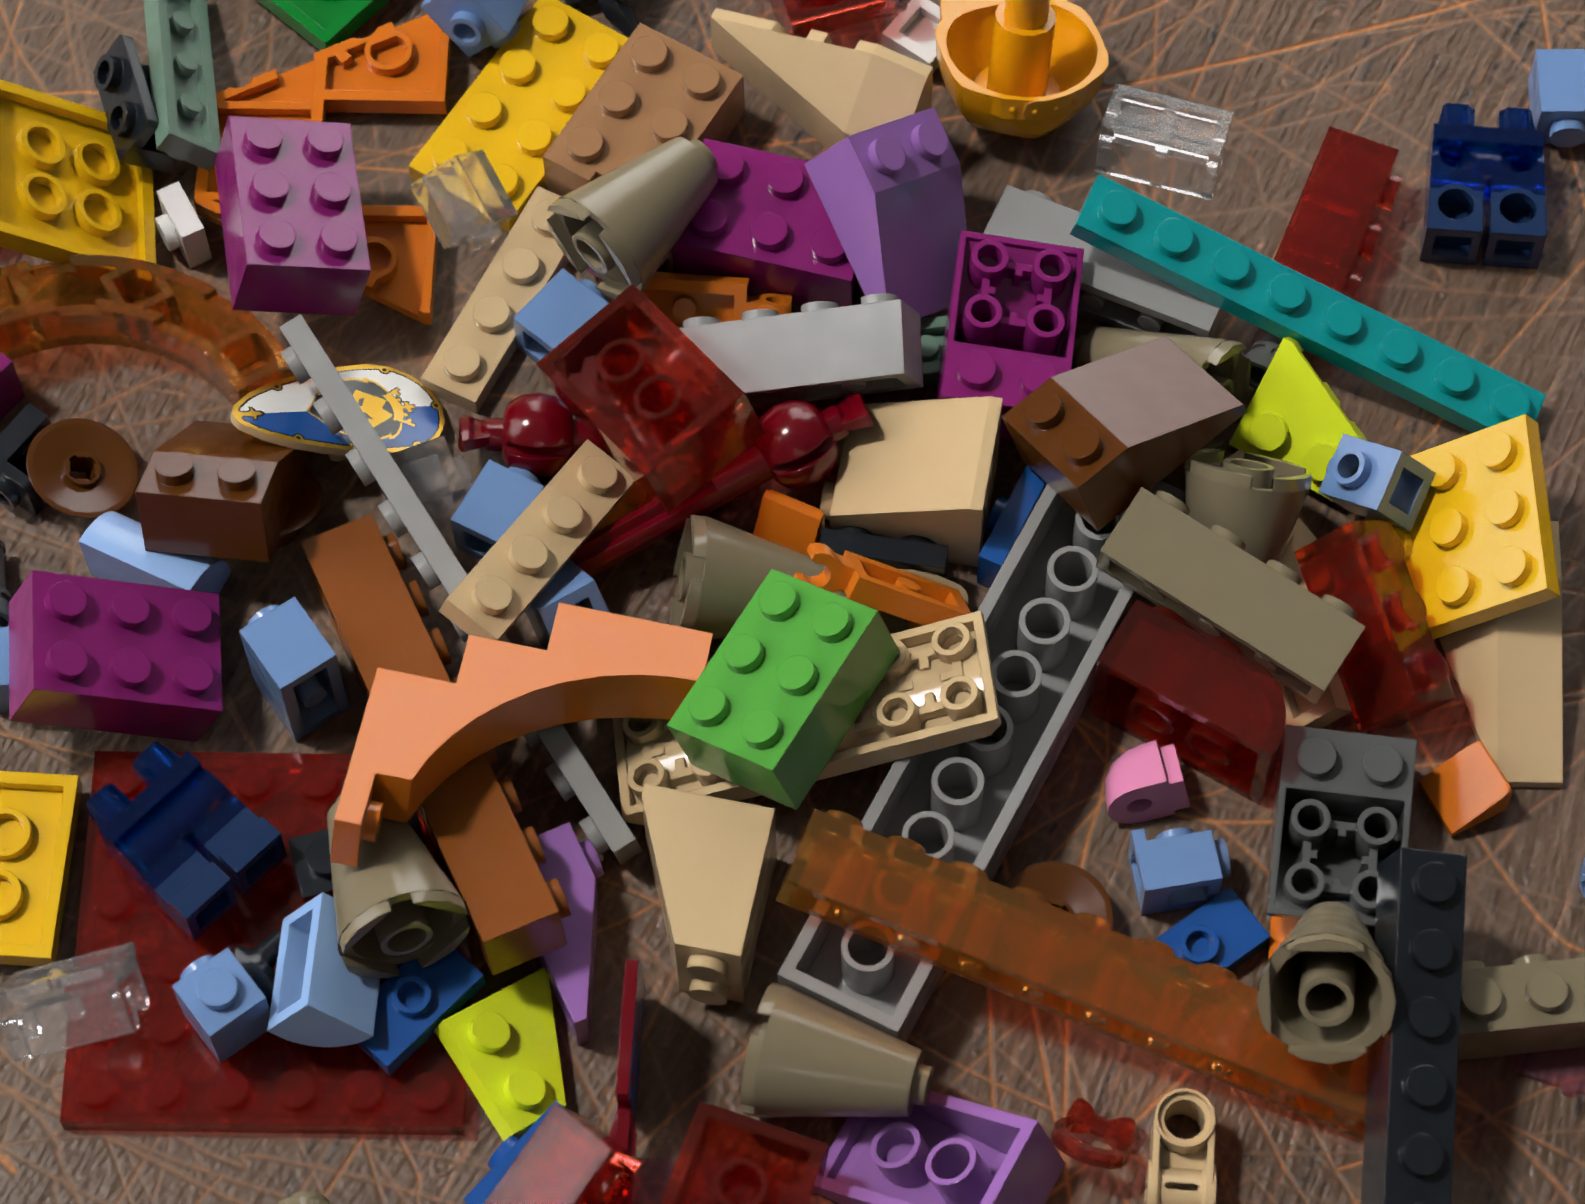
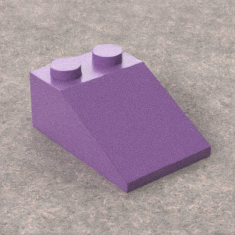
M933 107L847 136L804 164L864 295L876 293L895 294L899 299H902L920 314V319L948 309L961 230L967 231L960 162L935 108Z
M930 1090L925 1107L914 1104L909 1117H847L809 1185L814 1192L837 1204H1045L1066 1163L1037 1120Z

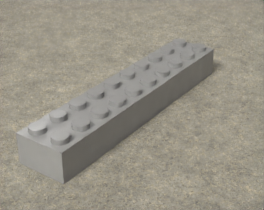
M1160 481L1149 490L1154 495L1157 491L1167 492L1185 504V491L1163 481ZM1048 484L1046 485L977 610L982 611L985 619L1001 725L990 736L894 761L777 974L779 984L787 985L904 1042L908 1040L1143 599V596L1095 567L1101 548L1127 509L1101 530L1097 531Z

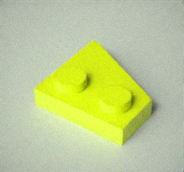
M1288 336L1282 339L1229 445L1238 450L1242 449L1244 453L1281 459L1304 467L1306 474L1312 473L1310 489L1319 493L1326 475L1327 465L1334 456L1342 435L1346 434L1368 440L1356 423L1347 418L1341 409L1339 399L1327 382L1321 381L1302 354L1304 350L1298 341Z
M544 968L444 1019L435 1028L436 1035L503 1142L512 1135L517 1137L528 1131L555 1101L563 1107L566 1106L549 976Z

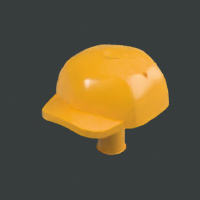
M940 0V23L935 28L937 60L946 89L953 103L971 125L1010 136L1039 138L1066 123L1088 106L1096 97L1108 69V52L1091 17L1080 6L1072 4L1068 0Z

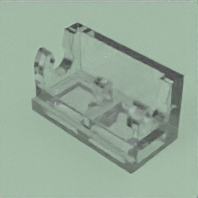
M1116 83L1101 125L1094 171L1212 200L1220 165H1223L1234 112Z
M133 942L18 971L0 985V1024L15 1062L134 1033L140 1027L137 1012L149 1009L150 1005L148 992L135 958L137 952Z

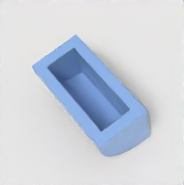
M107 511L95 519L78 541L90 574L100 579L219 594L231 574L228 563L217 557L145 551L141 523L115 511Z
M323 892L283 919L267 1031L288 1041L303 1045L341 1047L357 1044L373 1037L380 978H363L347 970L338 951L334 898Z

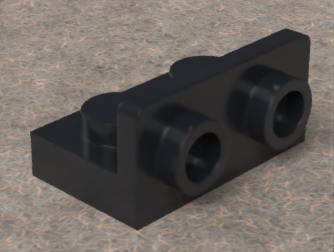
M119 35L108 52L100 57L93 71L94 83L100 94L107 118L108 131L112 135L119 162L183 176L191 163L176 160L167 153L156 149L155 130L158 127V119L152 103L149 65H142L140 63L134 39L129 36Z

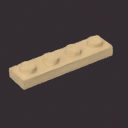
M537 186L421 377L422 386L431 390L435 396L477 414L517 349L513 317L562 268L565 269L569 262L557 245L547 223V219L554 214V212L547 211L548 207L562 196Z
M587 439L446 598L439 612L468 635L500 641L628 493L637 477Z

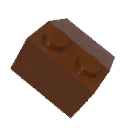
M1163 336L1052 376L1004 414L1002 418L1022 460L1089 524L1099 531L1130 506L1141 487L1148 491L1246 413V410L1237 398L1167 336Z
M196 420L153 451L135 493L145 551L270 562L313 452L291 449L263 441L240 431L232 423Z

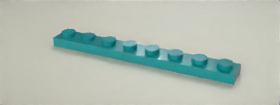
M1098 174L1070 232V235L1281 339L1289 336L1297 340L1303 350L1471 433L1523 414L1536 421L1546 394L1101 174Z

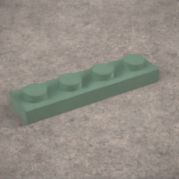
M143 0L152 103L158 119V127L155 130L156 149L167 153L176 160L186 161L209 171L215 164L221 139L207 0Z

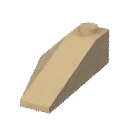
M716 8L710 17L712 50L737 72L743 74L745 79L826 149L847 136L932 108L933 67L884 46L859 40L855 49L831 44L832 39L829 33L811 29L806 38L789 35L786 29L777 21Z
M1551 521L1560 597L1438 637L1446 655L1445 664L1452 681L1456 680L1470 713L1469 722L1477 741L1480 740L1510 787L1561 788L1563 784L1562 571L1558 521Z

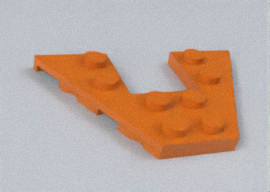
M427 14L394 27L392 22L377 27L375 32L366 38L352 37L313 53V61L277 75L276 69L252 78L243 87H229L216 93L220 139L222 140L228 116L326 122L327 112L447 114L452 39ZM215 164L209 171L197 166L194 194L196 213L222 226ZM362 205L371 267L363 295L425 325H432L440 219L438 206Z

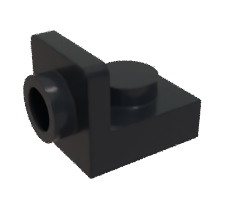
M28 403L0 433V503L12 510L19 505L36 517L44 508V504L29 480L26 469V457L33 438L51 423L45 413Z

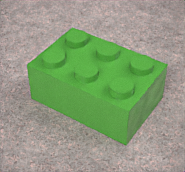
M771 569L668 722L667 727L693 766L797 810L900 651L878 610Z

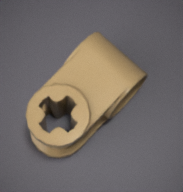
M1189 1088L1174 1089L1164 1095L1157 1104L1150 1133V1156L1146 1167L1144 1204L1216 1203L1217 1168L1216 1164H1214L1216 1117L1211 1102L1199 1091ZM1174 1115L1190 1116L1197 1122L1201 1132L1193 1138H1178L1169 1132L1165 1122Z

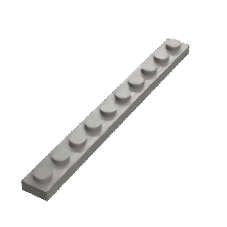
M299 314L279 327L290 344V347L280 352L300 385L309 379H312L323 397L312 404L331 434L335 435L344 429L355 448L346 453L345 456L364 486L366 487L376 480L388 500L378 505V508L397 538L407 532L413 537L421 551L412 556L411 560L430 590L442 584L450 595L467 576L465 570L303 316ZM451 621L463 642H466L469 635ZM504 635L500 640L510 643L506 635ZM563 724L523 735L531 748L543 742L555 762L546 767L545 771L564 801L566 802L577 795L589 816L578 823L599 856L611 849L620 865L642 852L636 838Z

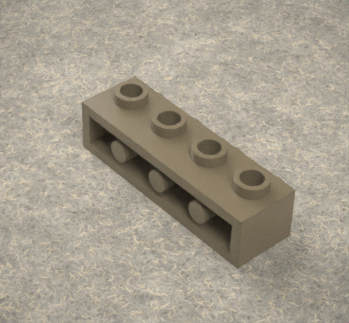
M1141 487L1101 548L1095 567L1317 705L1366 627L1355 620L1357 613L1354 609L1334 596L1325 594L1321 599L1299 585L1301 578L1284 564L1275 560H1268L1265 564L1244 551L1245 543L1231 531L1218 525H1213L1209 529L1189 517L1190 509L1175 496L1164 491H1157L1154 495Z
M1585 951L1578 954L1576 958L1552 961L1550 956L1546 954H1531L1513 960L1510 965L1485 967L1482 961H1462L1458 1061L1585 1048Z

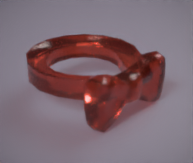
M1077 1098L1069 1107L1066 1117L1055 1121L1050 1140L1057 1149L1079 1162L1099 1168L1120 1169L1127 1164L1131 1145L1135 1138L1136 1122L1133 1118L1129 1117L1109 1120L1104 1116L1097 1115L1088 1101L1083 1098ZM1070 1133H1091L1097 1137L1104 1138L1112 1149L1106 1150L1087 1145L1077 1140Z

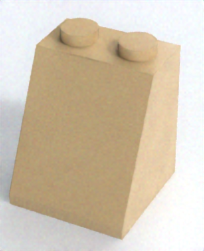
M984 396L864 404L874 425L850 430L848 436L836 442L838 446V460L835 464L839 465L836 483L827 481L824 483L820 509L824 512L825 520H829L830 529L838 530L842 527L854 526L866 529L876 536L897 539L910 535L923 536L931 539L936 544L949 546L948 563L978 567V556L983 547L985 527L988 520L999 459L1003 398Z
M644 784L641 797L647 849L679 990L688 992L692 999L704 1004L724 1005L727 1003V1000L744 1003L777 860L775 809Z

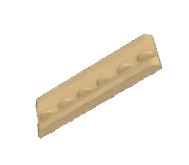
M981 610L891 634L900 653L816 781L984 738L995 732L1001 725L991 668L985 619ZM632 717L612 718L621 813L625 822L645 825L641 797L644 784L733 801L760 796V794L693 766L667 727L670 720Z

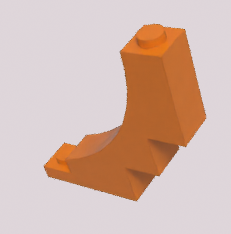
M559 602L547 650L469 635L456 683L377 668L334 818L330 862L357 867L364 841L376 843L382 818L407 823L423 801L444 780L471 760L498 745L538 730L591 719L632 717L670 720L710 661L708 658L713 633Z

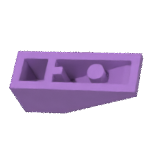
M570 822L537 835L546 858V863L538 866L545 882L557 878L571 911L570 916L561 919L567 945L541 955L538 959L542 968H544L549 976L551 988L579 1046L590 1041L599 907L596 878L603 876L604 871L593 844L589 839L579 843Z

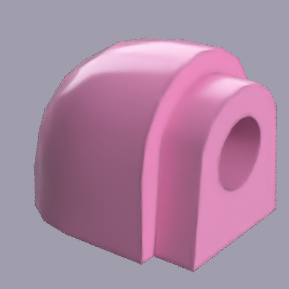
M1156 740L1143 743L1125 751L1112 763L1105 779V802L1108 815L1112 820L1124 824H1136L1174 815L1176 810L1191 807L1174 743L1158 747Z

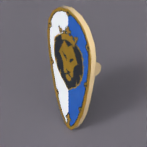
M360 364L335 367L393 459H405L423 455L437 444L445 424L442 405L432 391L423 387L420 381L412 375L389 366ZM295 376L268 383L245 395L234 404L230 414V420L234 427L244 433L287 448L328 454L332 461L338 462L347 459L345 454L355 448L344 429L332 435L312 403L323 396L312 379L307 380L301 385Z

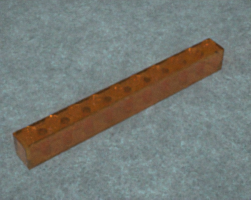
M817 809L813 810L802 830L775 901L1364 1141L1369 1047H1367L1365 1054L1350 1061L1323 1064L1302 1060L1288 1052V1046L1282 1043L1273 1033L1270 1036L1262 1025L1257 1005V989L1236 981V975L1230 970L1215 964L1203 963L1196 965L1174 956L1175 952L1170 946L1155 939L1139 938L1135 940L1112 930L1113 927L1107 920L1097 915L1079 912L1074 915L1050 905V900L1044 894L1026 887H1015L1013 889L988 880L986 872L975 865L961 861H954L949 864L925 854L926 850L924 847L911 839L901 836L886 838L863 828L860 820L845 812L829 810L824 813Z

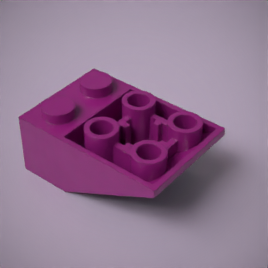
M961 230L935 399L1003 398V416L1049 378L1071 370L1084 249ZM1002 418L1000 440L1014 442Z

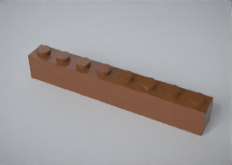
M372 513L300 541L312 581L367 701L377 668L456 683L458 677L450 680L444 666L451 664L452 661L438 627L427 631L421 619L428 616L429 612L416 580L404 583L399 573L400 570L407 568L396 537L393 533L382 536ZM495 748L471 760L449 776L417 809L448 879L465 901L469 914L467 915L469 925L492 975L567 945L561 919L571 915L568 902L557 878L545 882L538 866L545 864L546 858L533 827L530 826L521 830L514 815L521 813L522 808L510 778L506 775L497 779L490 766L498 762Z

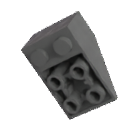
M1285 725L1279 748L1273 807L1266 916L1300 919L1312 906L1322 902L1333 901L1343 903L1354 909L1361 917L1366 928H1375L1378 864L1399 848H1408L1417 740Z

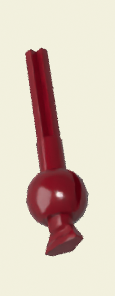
M536 392L521 395L510 401L503 411V418H486L482 421L462 415L459 418L458 448L461 452L482 447L486 451H502V459L507 468L517 467L526 469L539 480L554 477L587 439L611 458L658 459L690 451L692 460L717 461L724 458H732L754 446L753 437L756 425L573 419V413L564 401L554 395Z
M850 392L837 406L832 405L821 412L806 401L790 400L773 406L761 416L754 428V446L591 534L571 557L573 562L592 577L681 529L686 519L691 518V515H706L773 478L786 488L801 489L817 484L831 472L838 460V446L836 442L848 436L850 430L874 425L860 394Z

